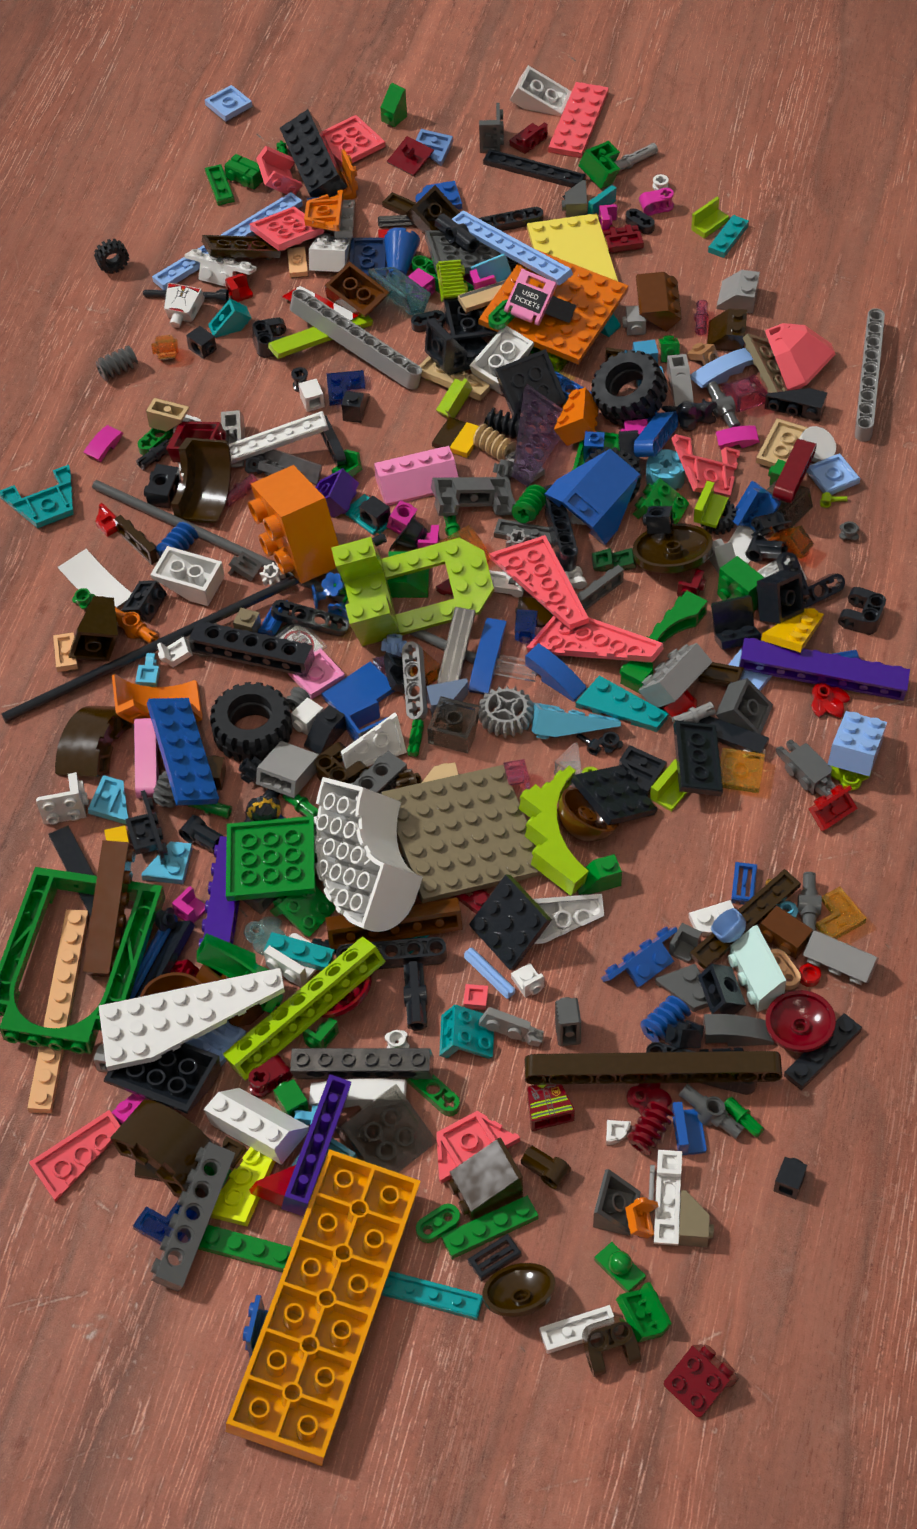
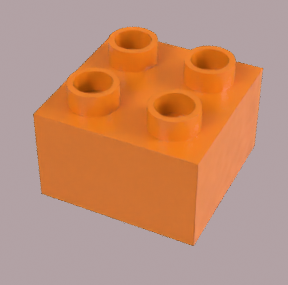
M294 465L251 483L255 499L248 502V507L254 521L257 524L263 522L265 529L264 533L258 535V539L266 556H274L282 574L291 572L302 584L335 569L336 565L331 547L339 546L326 499Z

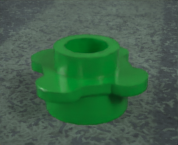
M81 588L75 592L72 601L75 604L77 603L81 609H86L95 594H91L87 588Z

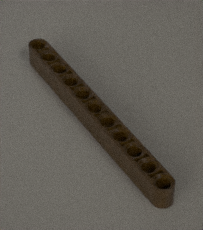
M776 1051L530 1054L524 1059L525 1082L531 1085L775 1082L783 1077L781 1055Z

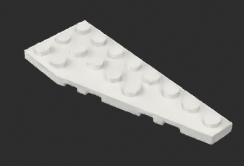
M276 968L100 1005L99 1013L107 1070L111 1071L156 1061L161 1058L162 1054L170 1050L175 1051L181 1047V1044L192 1038L197 1039L224 1025L228 1019L246 1013L247 1009L259 1003L261 1005L284 993L281 969Z

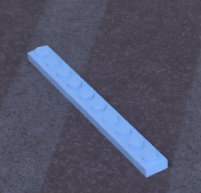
M290 192L221 235L255 236L256 234L250 230V223L293 206L299 209L303 206V202ZM204 245L198 248L202 253L209 254ZM183 257L152 276L153 282L162 290H166L168 283L176 284L199 270L200 262Z
M465 211L460 212L452 219L457 224L464 223L469 233L481 243L501 254H505V256L537 274L556 282L557 285H561L573 275L571 268Z

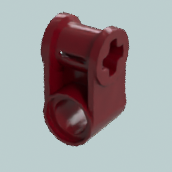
M279 1055L271 1057L250 1072L249 1090L253 1096L257 1098L265 1097L276 1089L279 1084L289 1082L293 1077L290 1067Z

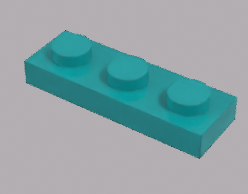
M733 215L709 245L708 252L725 258L748 228L749 220Z
M271 932L264 948L265 951L268 946H271L298 964L319 971L327 967L335 956L334 949Z

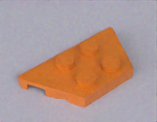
M343 190L337 191L338 195L330 198L326 194L319 198L308 200L304 215L305 226L340 231L344 199Z

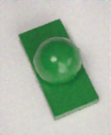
M613 1242L608 1244L594 1257V1261L626 1293L632 1292L646 1279V1275L632 1262L629 1254L621 1251Z

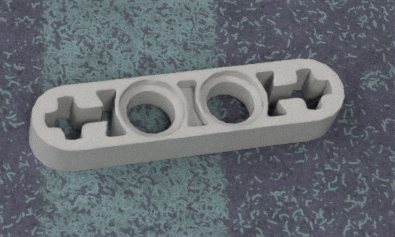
M410 641L402 648L406 713L413 720H424L428 709L423 649L419 644ZM412 648L416 649V651L413 652V656L409 654V652L413 650ZM414 666H417V667H418V673H417V675L411 677V676H410V670H411V668L414 667ZM415 686H419V694L413 697L411 695L412 689ZM417 707H418V708L420 709V711H418V712H417V715H415V714H414V711H417Z

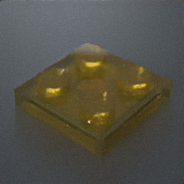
M723 748L720 760L723 788L759 793L765 754Z

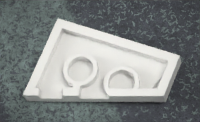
M393 713L341 751L346 769L357 761H362L366 766L373 765L379 756H383L387 751L395 756L407 753L397 714Z

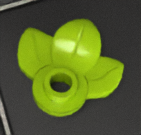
M831 766V776L840 781L843 787L851 785V790L858 789L862 781L870 777Z

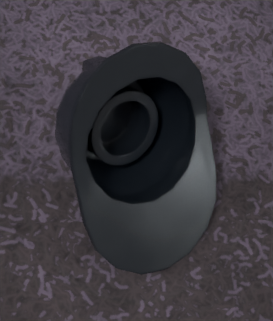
M416 514L410 524L391 545L389 551H392L398 544L409 548L418 547V540L425 539L428 530L415 519Z

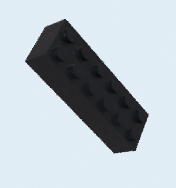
M308 109L280 127V131L306 189L312 198L321 197L326 194L330 198L337 195V191L348 187L318 121Z

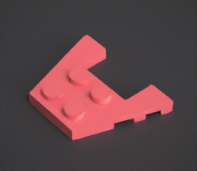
M675 434L672 437V442L693 491L702 493L706 482L710 481L714 482V494L730 497L735 478L733 475L737 469V458L740 456V450L724 447L721 450L722 462L693 455L691 438Z

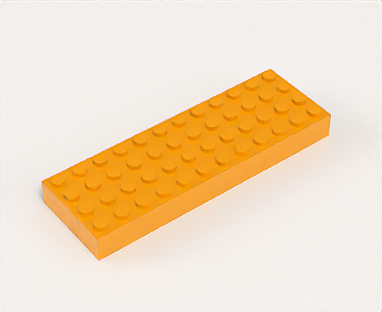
M329 1149L226 1422L225 1432L322 1466L412 1210L420 1180Z

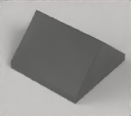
M609 1169L605 1170L594 1210L593 1227L627 1236L630 1235V1229L628 1227L625 1207L634 1203V1200L640 1197L641 1191Z

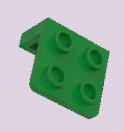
M660 478L653 484L649 483L642 491L644 493L643 497H640L634 505L636 509L633 515L639 519L647 513L648 506H672L675 524L680 521L689 502Z
M316 886V893L277 897L272 902L274 906L270 910L275 917L283 913L305 937H309L326 920L325 918L335 911V905Z

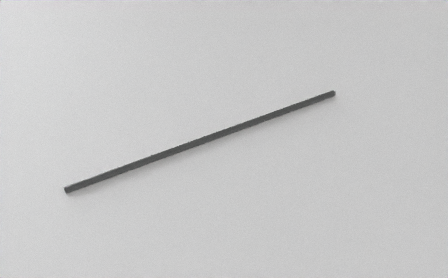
M98 480L93 482V489L175 527L179 522L190 524L197 531L199 538L239 556L243 551L262 563V567L272 564V562L277 566L273 560ZM288 572L285 574L286 578H288L290 576H293V574L291 572ZM314 579L301 584L312 589L311 585L314 584L318 592H323L324 590L321 582ZM346 595L330 596L329 598L342 602ZM425 630L409 633V635L445 651L447 640ZM467 650L465 660L474 664L476 654Z

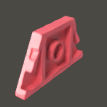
M479 1111L436 1132L440 1184L450 1180L451 1170L496 1139L501 1137L506 1148H509L520 1142V1136L503 1129L501 1124L489 1120L486 1115Z

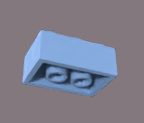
M846 711L832 743L828 765L870 776L883 742L887 722L879 718L863 716L857 712Z

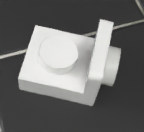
M530 963L511 973V979L525 998L531 994L539 993L544 988L543 974H538Z

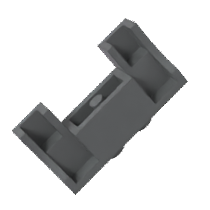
M508 477L432 478L431 489L435 496L434 506L439 516L449 517L451 515H458L459 507L492 506L496 515H512V508L516 502L511 492Z

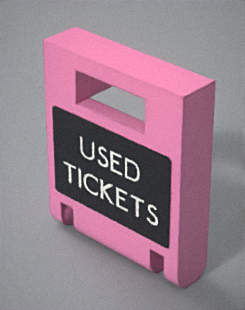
M521 269L504 312L509 313L511 307H513L511 315L530 323L537 316L535 324L539 326L557 287V283ZM530 278L544 283V288L540 289L529 284Z

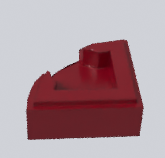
M447 579L437 585L436 591L442 595H453L450 580Z

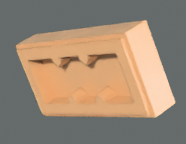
M305 247L287 248L290 278L308 276Z

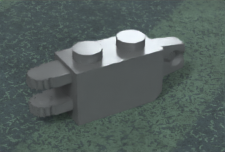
M793 740L787 741L786 745L791 753L784 749L783 746L776 748L779 758L785 763L787 773L790 776H794L803 789L808 790L812 795L818 793L821 796L825 795L827 797L831 794L830 790L836 787L830 779L832 767L807 743L799 746Z

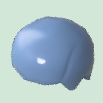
M732 908L726 910L715 919L711 926V931L721 942L731 943L743 935L746 930V920L737 909Z

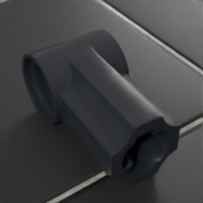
M755 535L752 537L745 555L754 562H759L762 558H778L781 553L788 552V545L785 541H768L765 537Z
M192 815L178 830L179 835L186 842L191 844L196 842L211 852H214L215 845L219 844L220 836H223L208 827L197 815Z

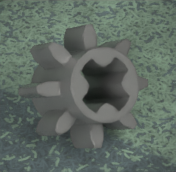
M500 459L499 464L494 463L493 472L497 473L496 477H508L509 481L511 477H516L518 468L514 467V462Z

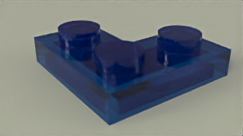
M364 370L326 373L329 406L341 405L347 390L365 389Z
M177 1201L166 1217L146 1206L133 1224V1229L161 1245L164 1236L169 1237L172 1229L168 1227L174 1213L178 1214L181 1206L177 1204ZM186 1211V1215L190 1220L197 1219L194 1211ZM183 1232L177 1233L178 1240L181 1242L186 1234Z

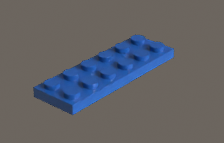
M189 698L148 699L147 707L176 806L217 804L219 796Z

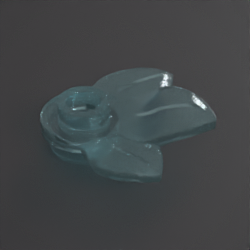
M270 916L262 918L259 922H250L244 929L246 939L253 944L254 950L261 955H264V948L271 932L285 935V933L279 929L282 920Z

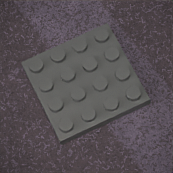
M425 231V240L436 274V265L439 261L461 260V265H464L465 274H470L469 271H472L471 266L501 255L498 251L479 242V247L475 252L469 253L456 242L449 243L443 232Z

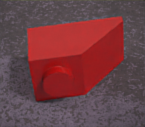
M296 1165L256 1181L249 1189L250 1193L282 1207L283 1199Z

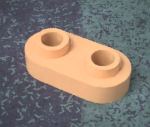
M772 949L771 952L776 962L779 963L778 965L785 979L792 980L791 982L786 981L785 990L797 988L801 978L799 970L784 951Z

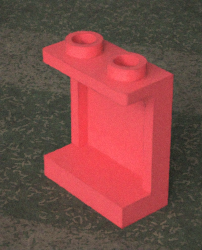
M265 146L256 158L265 186L284 194L292 192L296 195L302 187V182L292 178L290 169L295 164L293 157Z

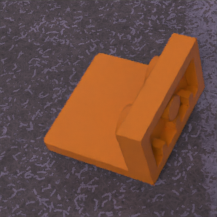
M345 149L341 150L343 167L341 173L348 186L343 190V200L357 198L356 190H358V183L355 180L357 170L355 166H352L351 156L347 155Z

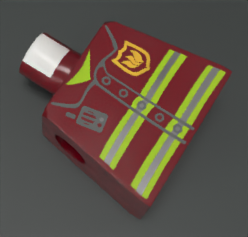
M532 1085L527 1088L531 1132L575 1121V1109L562 1085Z

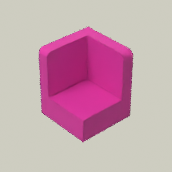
M476 269L469 271L474 290L496 283L494 275L480 279Z
M191 886L172 902L174 914L183 921L191 920L195 923L205 913V904L195 897L194 889Z

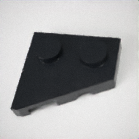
M629 745L620 758L619 765L627 771L648 796L651 792V786L666 769L667 762Z

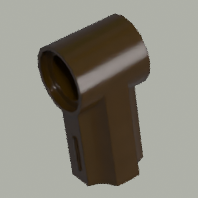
M533 1145L526 1149L521 1159L523 1166L539 1175L541 1180L552 1189H558L571 1172V1167L566 1161L559 1157L552 1158Z

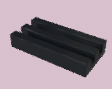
M509 1234L467 1260L475 1274L478 1275L479 1280L483 1281L520 1258L522 1253ZM505 1244H509V1246L505 1249L495 1253L490 1258L477 1265V1262L481 1259L485 1258L486 1256L501 1248Z

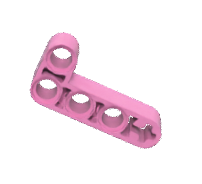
M151 718L135 719L136 798H142L141 791L145 790L147 798H153L154 788L159 779L158 741Z

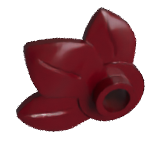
M660 1083L638 1084V1086L631 1087L626 1095L628 1104L632 1108L638 1109L641 1116H643V1110L648 1109V1102L655 1101L668 1107L673 1100L665 1090L659 1089ZM636 1094H639L642 1097V1100L638 1099L636 1097Z

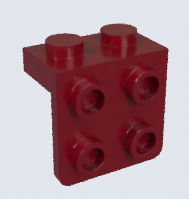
M706 1344L692 1345L664 1380L665 1388L696 1417H702L722 1391L727 1387H733L739 1380L734 1374L735 1370L728 1363L715 1357L716 1352Z

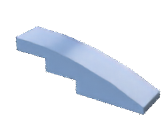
M746 348L730 352L690 374L691 380L701 388L707 387L713 381L717 384L725 383L728 381L729 376L743 373L745 366L753 365V358Z

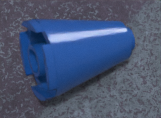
M406 228L389 229L384 236L388 275L393 280L399 281L404 279L408 273L412 259L420 245V238L412 230L411 233L406 232Z

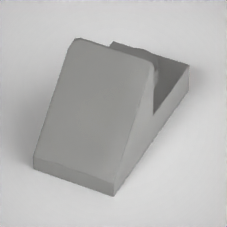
M721 538L713 541V553L709 558L719 574L720 568L736 557L732 543L725 544Z

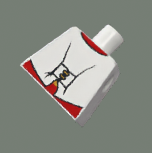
M168 283L164 310L167 316L171 318L170 325L172 327L180 328L182 321L192 322L205 299L200 288Z

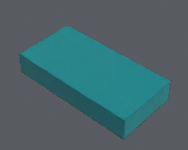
M611 185L588 202V214L597 213L598 215L599 206L612 205L616 202L617 187Z

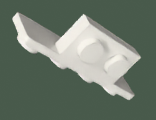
M192 249L184 257L200 262L199 280L226 286L225 279L235 276L236 271L250 275L257 269L256 266H252L249 262H236L235 259L229 257L213 258L209 254L202 253L199 249Z

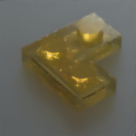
M840 886L822 896V903L831 912V915L816 923V928L819 932L838 939L866 923L867 918Z

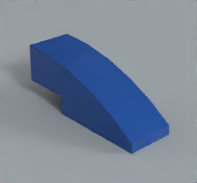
M538 643L525 655V666L539 674L543 683L574 702L587 689L586 685L563 661Z

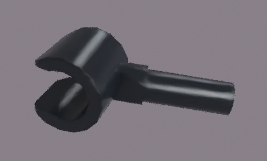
M580 733L577 734L576 737L588 745V753L596 756L601 750L599 740H590Z

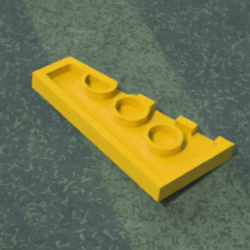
M804 608L803 613L779 623L762 633L761 641L801 653L821 624L824 614L813 608Z

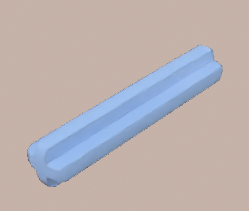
M469 948L465 951L464 958L505 998L509 999L515 994V988L474 948Z

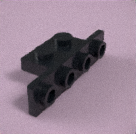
M143 790L141 791L145 814L125 819L130 839L136 855L157 850L161 865L166 864L167 846L165 842L161 843L163 834L161 827H156L159 824L156 812L151 811L154 809L152 798H147L146 792Z

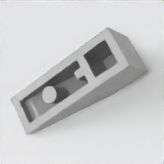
M240 410L221 412V424L227 435L225 441L230 444L244 439V416ZM244 460L231 464V468L244 467Z

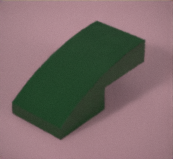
M609 548L592 553L594 571L607 572L617 565L621 566L624 570L636 568L632 548L614 553Z

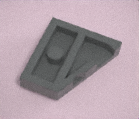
M696 964L655 978V983L659 988L662 986L671 993V996L681 999L692 1012L709 1007L698 978L700 972Z

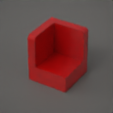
M241 273L225 279L226 289L229 290V296L232 300L240 302L253 297V292L248 286L246 274Z
M686 689L675 702L664 705V709L672 717L687 712L691 707L696 708L697 699Z

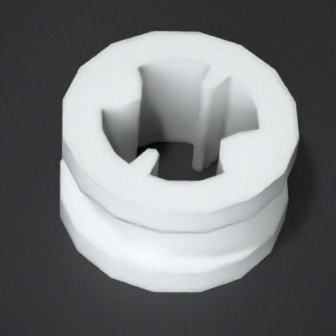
M662 174L656 175L653 178V189L668 188V177Z

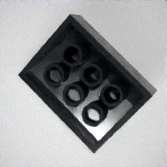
M458 298L444 299L447 329L455 340L494 336L498 332L478 324L479 318L487 306L466 313Z
M183 1043L180 1045V1048L162 1054L161 1058L156 1061L108 1071L104 1082L188 1114L209 1092L221 1072L219 1055Z

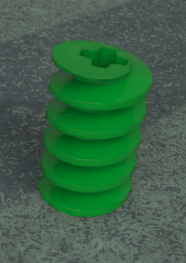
M540 485L528 486L512 508L513 517L521 524L533 521L546 504V496L544 494L547 490Z

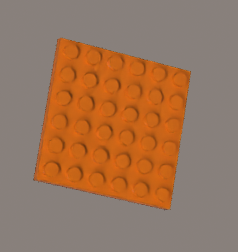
M539 251L572 270L573 275L561 285H557L553 293L554 297L577 305L572 320L568 323L544 314L539 326L535 324L537 316L534 317L532 323L515 317L507 326L533 341L534 347L541 350L546 349L547 352L579 365L628 292V285ZM518 263L480 316L478 324L492 329L488 324L489 314L502 301L509 299L521 269L536 275L539 274ZM530 278L529 284L540 289L544 288V283Z

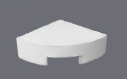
M607 1120L606 1145L621 1142L630 1131L631 1121Z

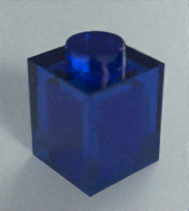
M517 609L515 640L529 643L536 637L537 611Z

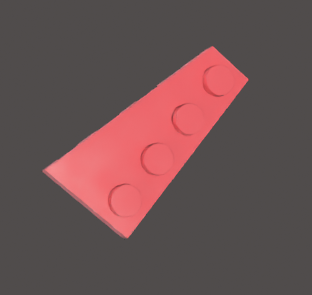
M110 1110L29 1162V1165L54 1202L69 1189L112 1143L110 1137L121 1125Z

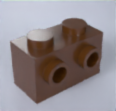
M778 906L760 924V931L765 941L772 943L784 951L787 956L790 955L794 959L807 947L813 933L812 928Z

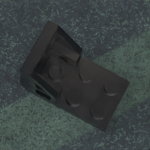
M434 318L427 320L425 352L449 375L471 369L470 364L487 346V343L481 337L456 341Z

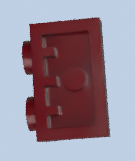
M544 122L537 126L531 123L511 138L509 145L526 154L548 137V124Z

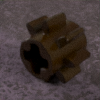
M412 769L402 771V773H399L400 777L396 779L397 788L422 783L420 774H413Z

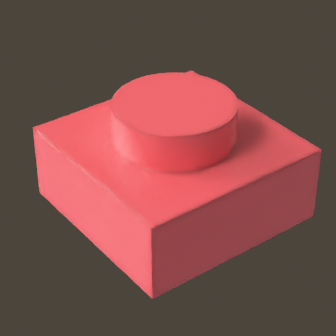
M466 984L463 1007L486 1010L488 986Z

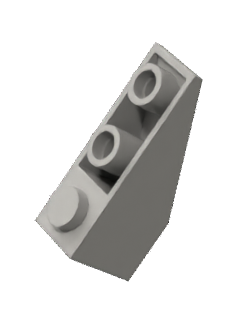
M687 355L667 356V376L674 406H678L686 401L694 403Z

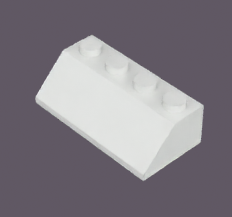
M241 1088L218 1092L204 1108L212 1126L281 1165L305 1137L310 1128Z

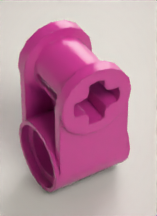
M662 188L642 193L639 197V202L643 212L651 216L671 211L674 208L672 201L674 191L670 188Z

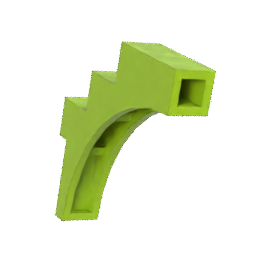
M569 765L565 770L558 771L554 779L550 783L546 782L541 788L535 784L532 788L525 789L520 795L519 810L530 817L526 823L525 837L536 845L532 851L531 865L572 896L585 884L589 871L576 860L567 848L560 834L557 821V804L563 791L572 784L571 780L576 772Z

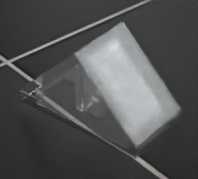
M573 743L555 761V775L558 771L565 770L569 765L576 770L575 774L582 773L578 743Z

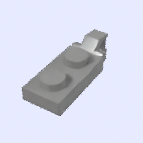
M488 1007L479 1020V1026L507 1035L509 1038L527 1042L528 1045L539 1047L542 1043L544 1031L530 1025L531 1022L500 1010Z

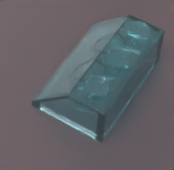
M395 267L369 269L370 277L390 292L387 297L392 299L394 304L403 307L410 315L424 313L431 295L430 292Z

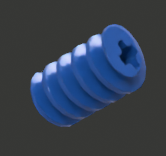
M179 522L161 543L157 545L158 555L161 558L167 546L183 551L189 549V545L194 543V539H198V533L190 524Z
M668 996L665 1001L660 1003L659 1007L653 1010V1013L647 1016V1019L641 1021V1029L644 1035L652 1042H659L658 1038L665 1040L667 1025L677 1024L678 1021H685L684 1015L689 1017L691 1010L678 997Z

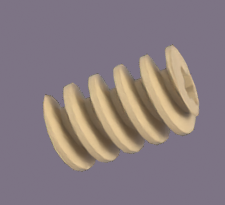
M487 424L480 425L474 434L473 444L493 458H497L498 461L500 459L505 460V456L516 450V442H511L510 438H505L503 434L499 435L498 431H493V428L488 427Z

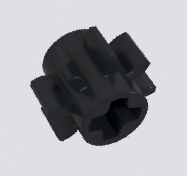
M255 756L252 760L249 758L244 759L238 769L241 772L240 779L248 784L251 780L256 783L257 767L262 761Z

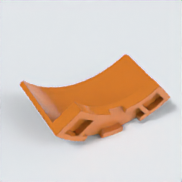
M116 674L112 675L116 714L128 722L134 724L135 719L151 718L147 702L148 699L189 698L196 722L203 720L199 687L196 680L175 686L150 687L131 683Z

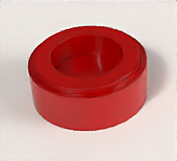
M807 963L799 968L801 975L800 983L802 985L814 987L820 982L821 970L818 966Z

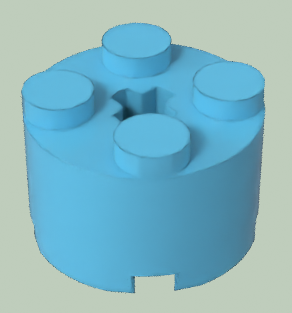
M661 449L656 457H648L646 465L647 485L649 483L653 484L661 478L674 490L683 487L685 470L677 451Z

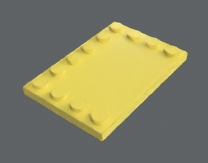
M597 213L527 223L532 248L618 281Z

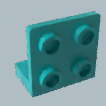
M455 1004L442 1014L439 1056L449 1058L456 1051L463 1050L488 1059L493 1057L494 1031L479 1026V1020L484 1013Z

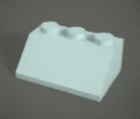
M755 925L730 946L728 961L732 968L735 967L739 984L747 990L749 1003L751 1005L754 1004L757 1012L767 1009L778 996L784 994L786 979L759 927Z

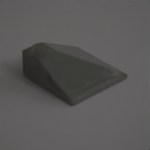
M397 1084L352 1114L336 1128L337 1133L347 1147L356 1153L359 1160L397 1173L437 1143L435 1137Z

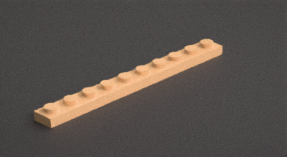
M66 909L43 1027L61 1028L69 1026L89 919L88 910ZM39 1046L27 1107L30 1113L52 1114L63 1049L57 1051L50 1047Z

